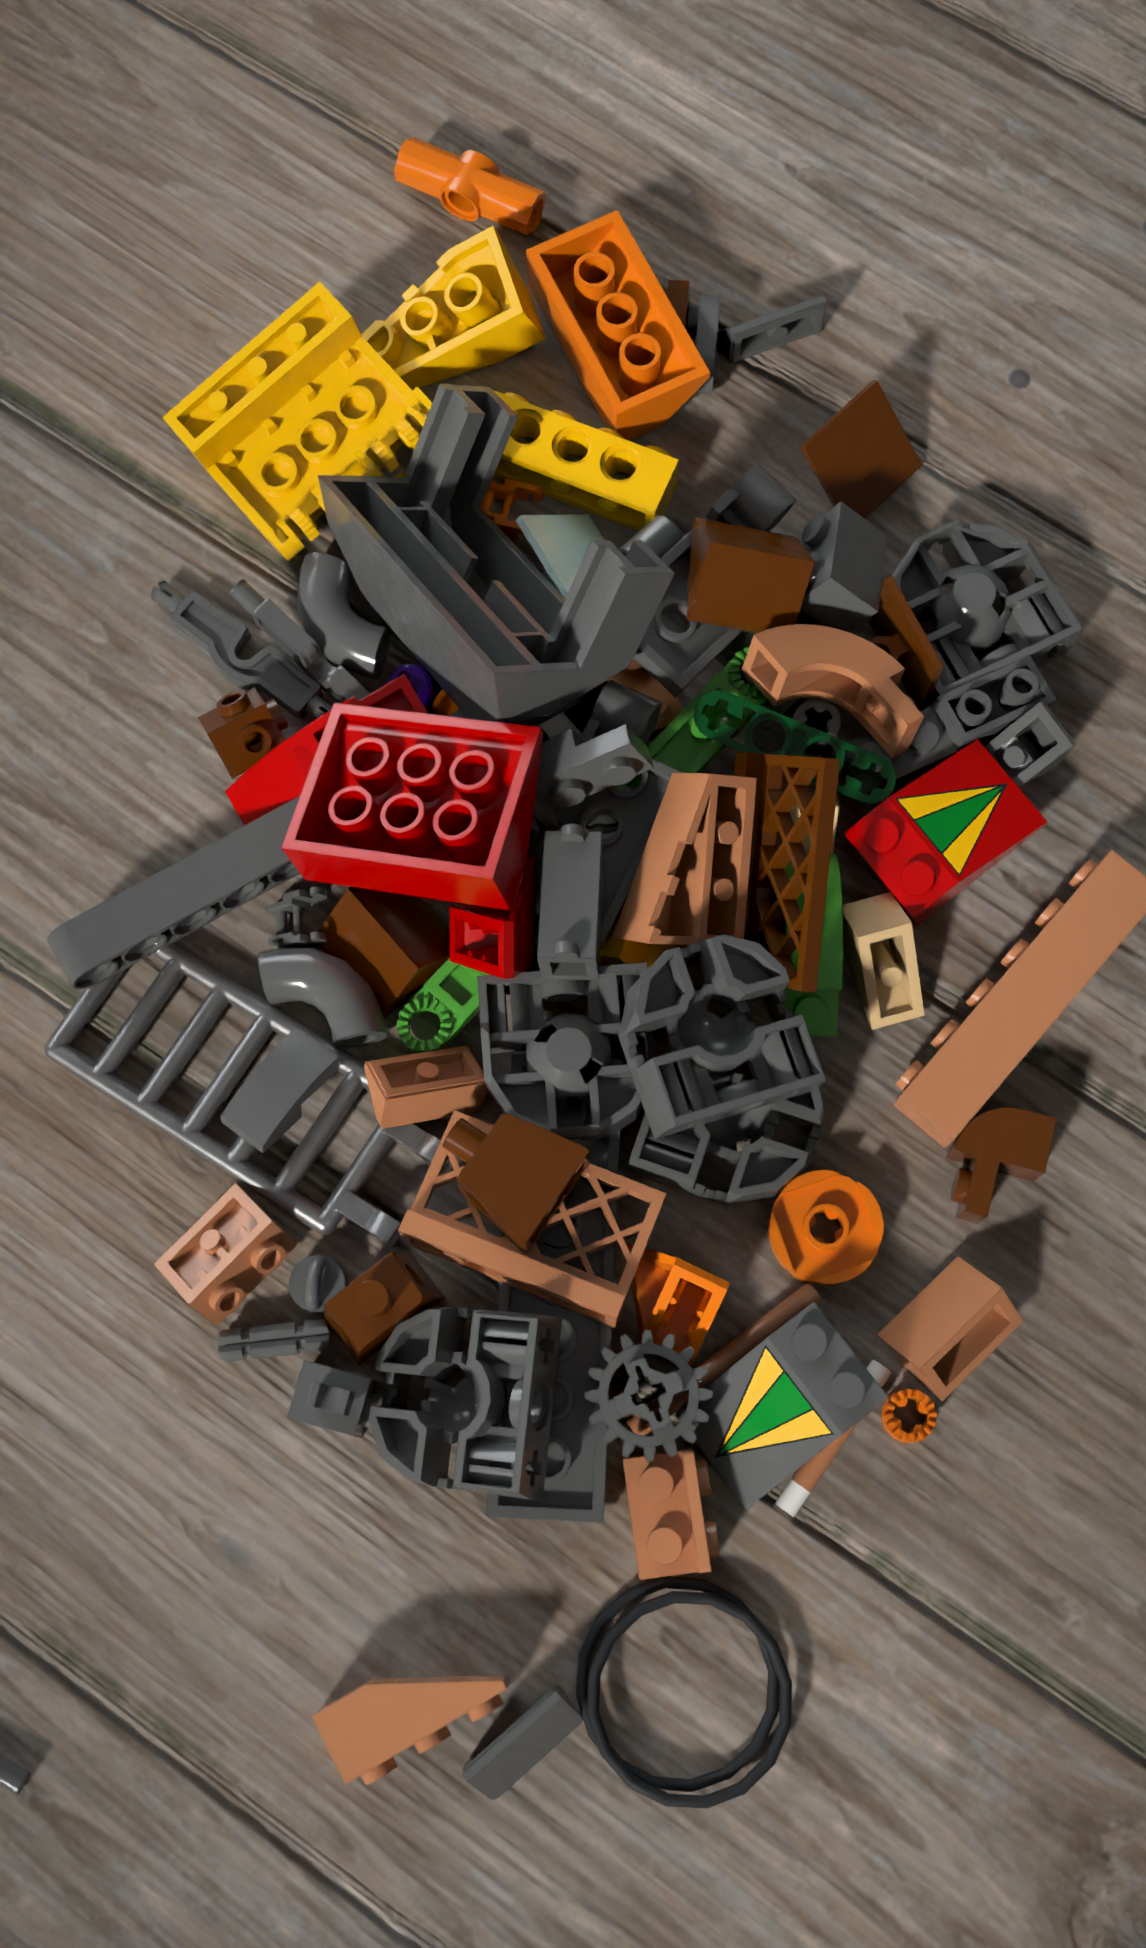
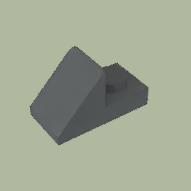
M1040 701L984 747L1021 790L1036 777L1053 771L1076 746V743L1046 703Z

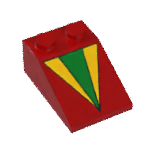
M977 739L888 797L844 832V835L885 888L893 894L903 910L918 926L1038 832L1048 822Z

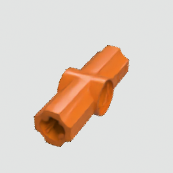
M414 137L410 140L405 139L398 151V158L394 168L395 181L439 198L445 209L455 217L465 221H475L479 216H482L527 236L530 232L534 233L546 203L545 191L500 173L496 164L484 154L469 150L458 156Z

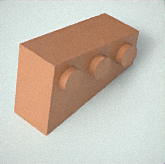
M708 773L671 774L612 938L647 944L692 945L724 934L744 939L757 778Z

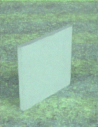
M588 514L520 515L515 521L543 564L545 570L542 574L566 598L592 540H604Z

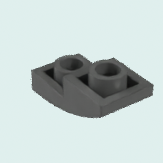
M296 1027L268 1054L244 1082L222 1113L221 1123L264 1153L302 1117L301 1104L339 1070V1056Z

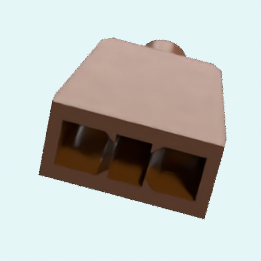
M503 1113L488 1134L461 1118L452 1127L443 1143V1148L466 1162V1165L457 1177L459 1191L525 1254H528L589 1166L590 1150L584 1146L509 1113Z
M391 1252L330 1298L324 1304V1319L329 1323L333 1332L356 1363L361 1365L384 1346L398 1324L427 1309H432L445 1297L411 1252Z

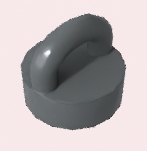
M323 1255L309 1256L301 1260L294 1267L289 1278V1292L294 1302L302 1309L315 1314L324 1313V1304L348 1285L347 1276L343 1268L332 1258Z

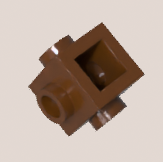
M255 687L247 692L245 690H237L225 695L217 702L215 709L198 717L232 779L246 772L260 759L284 742L281 731L289 727L274 698L265 703Z

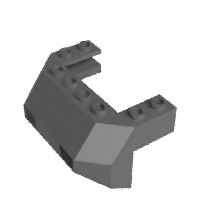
M439 384L404 477L318 475L327 522L363 597L468 719L509 723L552 715L630 665L675 573L642 540L633 541L626 557L609 540H592L565 598L480 508L518 415L490 387Z

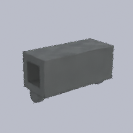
M566 824L559 831L544 832L537 956L542 979L599 980L604 873L602 832L590 831L578 824Z

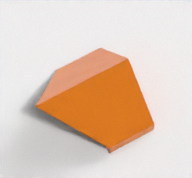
M625 1242L631 1253L634 1244ZM646 1248L631 1284L641 1338L638 1345L642 1344L644 1330H651L653 1344L662 1345L667 1335L672 1334L675 1336L673 1351L680 1354L690 1346L695 1350L688 1363L691 1367L728 1290L730 1282L680 1258Z

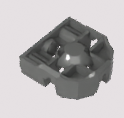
M958 520L916 538L892 575L919 623L934 616L939 621L936 626L938 630L926 635L944 666L929 702L931 705L936 697L1029 655L1037 667L1056 659L1069 651L1083 630L1035 547L1028 540L1019 539L997 525L967 524ZM936 542L939 545L943 544L942 554L951 567L943 575L928 552L931 545ZM1025 568L1028 571L1033 570L1036 575L1034 580L1036 584L1010 595L1005 583L1019 577ZM947 583H955L952 594L939 598L942 586ZM996 596L1003 603L999 615L992 606ZM1003 633H1005L1011 644L998 648L978 662L975 656L985 654L996 646Z
M724 934L688 945L682 950L679 947L666 950L627 991L618 1037L654 1139L811 1092L826 1081L803 1015L794 1017L792 1011L788 1012L785 1002L788 999L784 989L790 983L786 968L759 943ZM697 960L705 983L702 984L699 990H694L685 965L686 961ZM710 999L720 1002L731 1012L723 1019L714 1013L708 1012L707 1007ZM765 999L773 1023L755 1029V1023H748L745 1015L750 1011L747 1003ZM667 1027L669 1042L674 1052L652 1058L645 1063L642 1054L638 1055L636 1049L638 1044L636 1035ZM747 1061L753 1077L752 1080L744 1081L715 1092L709 1073L727 1072Z
M647 962L599 966V980L542 979L540 971L522 972L518 976L508 979H502L493 975L477 976L484 1081L502 1113L514 1115L568 1140L582 1139V1141L607 1139L637 1118L643 1105L640 1095L635 1087L628 1064L613 1066L611 1048L612 1044L620 1043L618 1035L621 1019L618 986H622L625 1007L627 991L648 969ZM507 995H510L512 1032H508ZM587 997L589 1018L583 1014L562 1013L549 1017L544 1021L542 1001L548 1003H568ZM654 1031L636 1035L638 1042L645 1041L647 1061L655 1058ZM550 1036L547 1043H544L543 1041ZM525 1051L528 1073L493 1074L492 1054ZM590 1060H593L602 1067L597 1076L585 1084L580 1072L587 1067ZM567 1096H578V1100L590 1097L592 1125L558 1128L556 1099L567 1100Z
M670 1042L666 1054L674 1052ZM733 1069L727 1072L709 1073L715 1091L748 1080L742 1078L743 1074L732 1073ZM818 1087L805 1094L658 1139H654L645 1113L629 1159L628 1172L725 1206H735L747 1202L774 1198L789 1182L800 1175L811 1162L814 1147L823 1124V1102L820 1088ZM779 1118L810 1128L804 1151L773 1140L775 1137L773 1135L775 1127L779 1125ZM749 1137L756 1140L754 1143L744 1145L742 1151H737L736 1144L744 1142ZM706 1150L721 1158L738 1160L728 1193L710 1190L704 1185L695 1183Z
M443 1307L427 1309L398 1324L377 1355L376 1371L387 1372L385 1384H390L389 1396H384L383 1406H371L369 1423L381 1457L407 1479L429 1487L543 1500L562 1318L551 1315ZM472 1319L469 1351L466 1354L462 1351L465 1324L467 1320ZM503 1339L527 1341V1346L503 1344ZM538 1343H546V1349H540ZM458 1366L467 1376L460 1380L455 1387L444 1382L450 1372ZM410 1375L426 1376L423 1388L429 1389L428 1400H421L422 1412L406 1410ZM503 1378L519 1380L513 1387L509 1401V1417L514 1428L498 1427L507 1406V1390ZM458 1442L453 1479L448 1476L451 1444ZM489 1462L514 1463V1468L491 1466ZM533 1464V1471L525 1470V1465Z

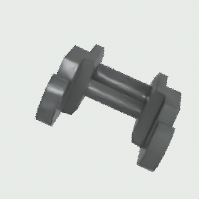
M311 887L310 891L294 890L284 893L283 899H279L277 903L269 905L268 912L276 914V936L270 937L268 944L278 948H312L326 944L328 942L326 933L311 932V936L302 933L301 911L311 908L312 903L325 900L327 898V890L321 887ZM293 913V931L288 932L287 914Z

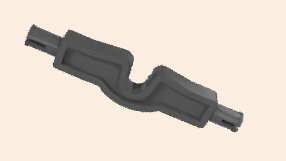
M245 579L239 580L232 587L229 596L233 597L253 616L255 624L280 646L305 674L319 683L321 689L338 703H342L352 696H355L357 701L370 694L341 665L337 668L333 667L324 658L318 643L269 598L264 599Z
M165 580L157 583L160 589L154 586L151 591V598L172 612L170 616L175 627L210 653L217 670L229 682L248 691L255 687L257 692H263L269 698H274L277 704L300 720L307 714L316 720L332 709L333 706L322 699L323 693L319 683L296 667L276 646L268 645L248 660L238 659L251 638L248 627L242 621L215 607L194 591L185 597Z

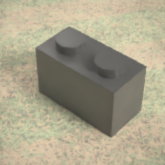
M840 502L824 515L819 514L812 518L802 533L803 546L815 562L801 610L826 627L850 632L878 612L887 535L843 502Z

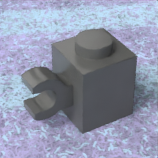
M304 1360L287 1418L362 1438L364 1428H371L369 1423L371 1406L381 1407L383 1394L375 1392L378 1381Z

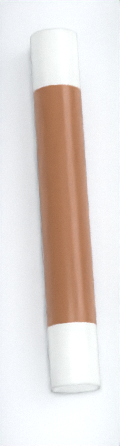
M873 1359L866 1368L881 1388L892 1373ZM856 1425L796 1471L775 1502L778 1507L793 1518L795 1517Z

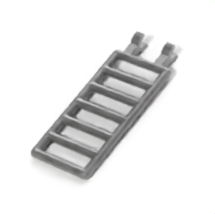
M172 943L152 954L166 964L97 1062L73 1048L72 1044L125 969L92 987L85 988L46 1042L44 1051L49 1059L322 1235L332 1233L343 1216H345L394 1248L400 1239L398 1229L401 1223L376 1209L357 1195L393 1141L416 1154L428 1164H431L441 1141L414 1124L383 1129L378 1123L323 1208L296 1192L295 1189L362 1089L365 1088L370 1091L364 1070L365 1062L342 1047L333 1046V1042L275 1005H270L267 1000L176 943ZM184 975L210 990V992L140 1091L115 1074ZM230 1003L254 1018V1021L186 1119H183L160 1104V1101L225 1007ZM298 1027L339 1056L338 1072L345 1075V1077L277 1178L249 1161L257 1148L239 1136L230 1149L204 1131L271 1033L275 1031L285 1038ZM449 1159L447 1160V1162H446V1164H445V1166H444V1169H443L442 1173L445 1171V1169H446L447 1166L449 1165V1163H450Z

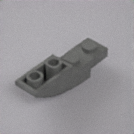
M1029 655L936 697L932 706L920 711L924 718L908 750L893 758L889 756L871 734L850 743L887 759L895 770V786L900 784L901 788H904L978 739L985 746L1040 701H1044L1050 707L1054 705L1056 698ZM846 751L842 768L844 776L849 775L862 782L860 792L870 795L874 788L883 790L887 780L880 776L882 767L872 763L868 770L856 768L851 764L858 755Z
M626 724L586 742L572 728L542 742L529 845L537 842L540 837L544 836L545 831H556L559 829L555 810L577 805L585 797L611 786L628 783L636 775L654 768L650 749Z

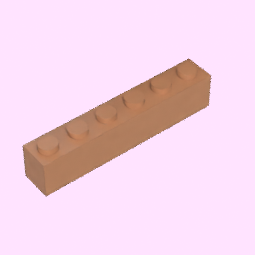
M1112 849L1099 864L1089 858L1069 882L1076 891L1065 904L1058 898H1055L1035 921V924L1043 930L1031 944L1021 937L1000 962L1008 969L1000 980L995 984L986 978L966 1001V1004L973 1011L960 1025L952 1018L930 1043L939 1051L926 1066L916 1059L896 1082L895 1085L903 1092L893 1106L942 1147L946 1148L957 1137L1146 914V876Z

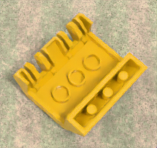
M319 281L162 418L268 542L287 561H290L305 548L299 540L300 538L305 536L308 540L313 541L320 535L314 521L326 512L318 475L384 477L380 471L381 468L391 473L399 466L394 452L403 444L412 450L415 449L432 402L418 387L414 390L410 389L362 337L352 315Z

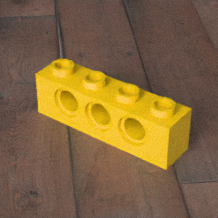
M493 390L518 415L494 476L504 480L511 479L537 485L544 490V495L638 531L657 515H664L678 484L679 459L671 457L667 451L653 445L644 447L628 441L612 429H596L580 423L564 411H548L530 404L518 394L511 392L503 394ZM524 437H531L536 439L534 442L529 444H521L516 442L517 440ZM569 455L583 457V459L576 462H569L563 458ZM624 472L631 477L617 480L610 476L614 473Z

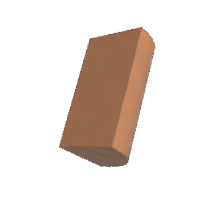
M957 1256L877 1336L895 1358L925 1388L943 1402L1023 1320L1001 1286Z

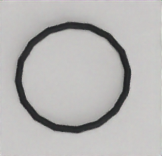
M666 1576L626 1589L596 1616L578 1656L576 1698L588 1737L597 1748L598 1745L587 1716L590 1656L606 1623L633 1599L665 1588L714 1593L749 1610L739 1597L705 1579ZM758 1638L757 1640L768 1670L766 1710L751 1743L724 1768L692 1779L653 1776L623 1760L611 1746V1749L635 1777L661 1790L694 1792L731 1779L761 1751L778 1713L779 1680L769 1652Z
M671 1591L636 1604L605 1634L589 1670L587 1716L601 1756L628 1788L667 1807L707 1809L746 1794L775 1765L791 1727L792 1680L778 1642L749 1610L714 1593ZM674 1603L711 1605L742 1620L767 1648L780 1682L779 1724L765 1757L739 1783L705 1796L668 1794L635 1777L611 1749L599 1714L601 1673L615 1641L642 1615Z

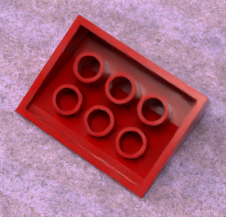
M334 703L281 849L305 880L511 911L527 861L544 733L541 727Z

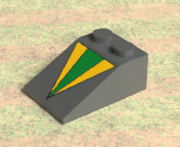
M813 1302L705 1388L713 1391V1398L705 1402H699L698 1409L710 1416L708 1422L704 1424L692 1421L689 1427L697 1437L695 1443L744 1509L747 1510L878 1408L889 1397L816 1303ZM687 1404L675 1413L679 1421L686 1412Z

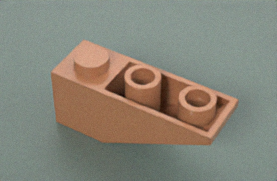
M506 1675L375 1678L321 1708L311 1717L345 1785L359 1776L362 1777L365 1785H369L398 1767L393 1756L413 1744L418 1753L421 1754L448 1738L451 1733L447 1724L468 1713L471 1721L475 1722L502 1706L504 1702L499 1694L508 1688L510 1681Z

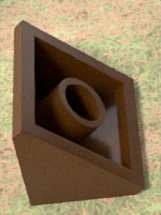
M696 517L692 522L687 620L754 633L778 626L795 625L815 561L798 537Z
M349 887L318 930V932L327 934L328 941L326 944L320 945V948L329 955L347 961L372 986L384 1018L424 987L423 985L450 957V930L421 897Z

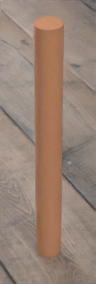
M809 1282L804 1284L697 1367L706 1366L708 1374L697 1382L698 1388L708 1387L813 1302L818 1304L822 1301L814 1287ZM688 1391L672 1399L668 1410L669 1416H672L688 1403ZM662 1394L646 1405L650 1412L653 1411L658 1422H661L658 1415V1398ZM632 1416L626 1420V1423L635 1434L645 1436L651 1432L648 1423Z

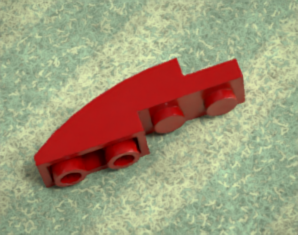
M405 673L357 701L355 696H352L341 703L429 714ZM331 710L278 745L225 790L244 826L301 795Z

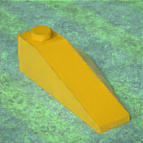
M494 226L449 249L436 261L440 267L419 288L413 284L401 295L405 301L385 321L376 320L361 334L411 390L502 362L546 339L533 299Z

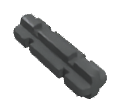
M324 1319L304 1321V1326H299L296 1322L250 1327L249 1332H245L242 1328L226 1329L220 1331L218 1335L219 1355L221 1360L227 1362L246 1360L247 1355H251L255 1359L300 1354L301 1349H306L308 1353L328 1351L331 1349L332 1344L331 1327Z

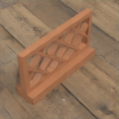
M454 1110L411 1210L407 1209L398 1229L402 1243L615 1328L667 1193L589 1163L582 1177L589 1179L597 1198L566 1210L564 1203H562L558 1209L559 1213L553 1216L545 1228L547 1229L563 1222L575 1251L552 1259L542 1255L535 1242L528 1254H525L506 1236L498 1237L488 1233L479 1215L481 1212L466 1198L468 1208L448 1216L427 1208L434 1189L457 1180L459 1173L464 1168V1166L459 1167L454 1154L443 1148L444 1140L455 1123L463 1118L486 1134L494 1126ZM449 1159L453 1171L441 1175ZM600 1184L615 1190L604 1194ZM626 1195L650 1203L643 1222L620 1231L608 1204ZM601 1207L613 1235L582 1247L571 1218ZM473 1216L477 1228L460 1221ZM638 1234L630 1253L624 1240ZM617 1243L626 1263L619 1284L595 1276L587 1255ZM579 1259L584 1271L567 1264Z

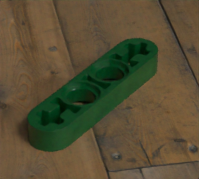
M720 690L708 692L695 705L693 714L695 725L700 733L713 741L740 752L804 756L805 751L810 745L816 742H825L835 750L836 759H840L839 773L844 765L845 752L849 751L858 755L852 762V766L861 770H868L872 763L878 764L882 767L880 776L887 780L883 790L874 788L870 795H866L860 792L862 782L846 775L845 786L837 785L838 793L862 803L873 804L886 799L894 789L896 782L895 770L891 763L879 754L729 692ZM720 701H726L729 703L727 712L741 720H744V711L746 709L756 713L745 728L744 742L742 744L733 741V737L739 732L734 727L721 724L717 731L709 729L711 720L704 715L708 706L717 708ZM766 721L777 722L785 731L784 744L780 749L771 753L759 750L754 744L753 738L754 731L758 725ZM817 774L814 776L811 782L816 783Z

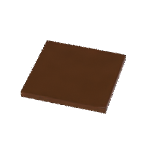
M877 380L871 381L800 446L833 507L843 502L864 519L922 467L915 450Z
M890 575L884 578L879 594V609L873 615L870 623L877 637H873L868 641L886 651L905 668L901 681L917 709L921 711L927 708L944 666L896 581Z

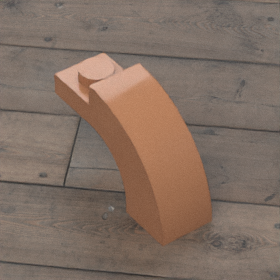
M795 624L778 626L753 635L742 671L774 707L797 698L823 699L835 703L850 712L891 758L908 750L924 715L917 709L913 700L897 687L905 668L886 651L857 635L821 625Z

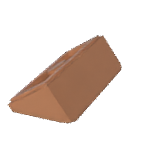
M468 1045L366 1061L364 1065L375 1115L380 1127L383 1129L448 1118L452 1116L454 1110L470 1114L479 1112L483 1108L487 1093L484 1073Z

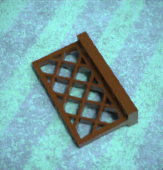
M736 751L734 776L757 778L744 939L759 943L786 968L790 983L786 988L800 992H816L840 759ZM817 773L815 795L812 797L808 785ZM797 803L801 816L794 824L790 812ZM809 834L811 839L809 854L807 855L802 843ZM791 860L795 874L789 881L784 869ZM803 892L805 898L803 912L801 913L797 899ZM785 917L789 931L783 938L779 924ZM796 949L799 953L797 972L791 959Z

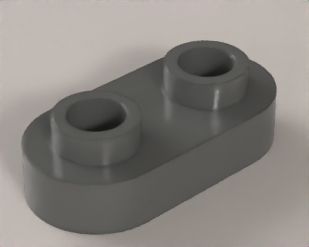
M700 294L699 305L689 304L687 332L689 336L696 337V348L710 371V378L695 393L712 394L720 296Z

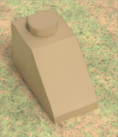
M891 892L842 905L845 952L870 1028L874 1030L925 1016L912 922Z

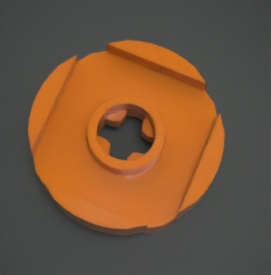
M831 1170L807 1172L789 1182L773 1203L768 1222L769 1243L781 1266L789 1271L799 1282H809L819 1286L844 1284L863 1273L877 1255L884 1232L883 1215L871 1191L860 1182L856 1183L851 1178ZM824 1213L828 1220L838 1219L841 1229H838L833 1234L835 1242L825 1244L822 1237L814 1238L812 1236L810 1228L816 1224V1214Z

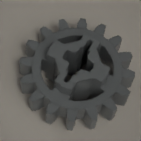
M644 1330L642 1344L635 1346L631 1339L624 1334L620 1336L622 1351L616 1355L612 1350L605 1347L601 1350V1355L608 1364L605 1370L599 1368L589 1369L588 1375L599 1383V1388L584 1392V1398L586 1401L599 1403L600 1410L594 1412L589 1417L591 1425L605 1422L609 1428L605 1432L602 1441L607 1445L617 1437L624 1441L622 1456L626 1458L631 1455L635 1446L643 1447L646 1462L653 1461L655 1447L663 1446L667 1454L672 1458L677 1455V1447L674 1440L681 1437L686 1442L693 1444L697 1437L689 1427L692 1421L706 1424L710 1417L704 1411L698 1409L699 1402H705L713 1398V1391L698 1388L697 1383L708 1374L706 1366L694 1369L690 1367L688 1363L695 1352L691 1346L684 1349L680 1354L673 1351L675 1336L672 1334L667 1335L662 1345L653 1344L651 1330ZM644 1356L664 1359L676 1367L678 1371L663 1374L648 1367ZM624 1365L629 1377L625 1390L622 1394L609 1400L611 1381L616 1372ZM637 1370L641 1372L644 1381L647 1380L651 1388L661 1386L664 1390V1394L658 1398V1415L661 1422L656 1420L653 1411L650 1412L646 1404L635 1406L632 1398L639 1394ZM688 1391L686 1412L680 1422L673 1427L668 1413L672 1399ZM631 1416L648 1423L654 1436H642L625 1429L618 1421Z

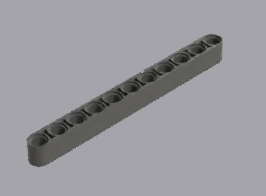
M584 694L552 715L509 723L537 727L563 712L575 724L591 710L592 702L587 694ZM461 709L449 715L451 717L468 718ZM299 797L68 920L53 930L47 938L48 943L74 989L92 987L300 874L281 849Z

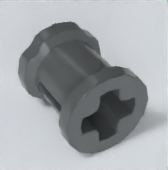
M811 699L803 702L796 709L793 716L794 720L835 737L838 736L841 728V716L837 708L830 702L822 699ZM816 742L807 748L804 756L828 758L834 749L825 742Z

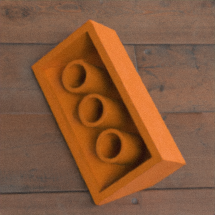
M618 210L526 250L528 287L606 428L616 431L624 439L630 441L661 427L710 378L708 367Z

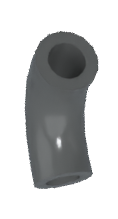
M312 552L306 554L300 569L297 608L305 632L318 643L321 652L332 663L341 665L358 675L378 679L384 669L388 655L390 630L387 627L367 622L353 612L349 601V589L353 574L348 563L326 553Z
M277 948L259 952L260 977L270 1005L303 1001L315 1006L326 1017L331 1030L333 1046L361 1047L377 1043L387 1037L385 1018L372 986L347 961L314 948Z

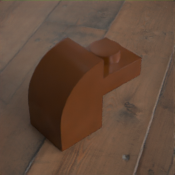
M1007 1107L987 1111L973 1119L953 1140L946 1155V1159L967 1164L966 1169L958 1168L952 1185L950 1200L959 1203L955 1218L978 1224L988 1217L997 1172L1030 1181H1035L1045 1174L1057 1118L1024 1109Z

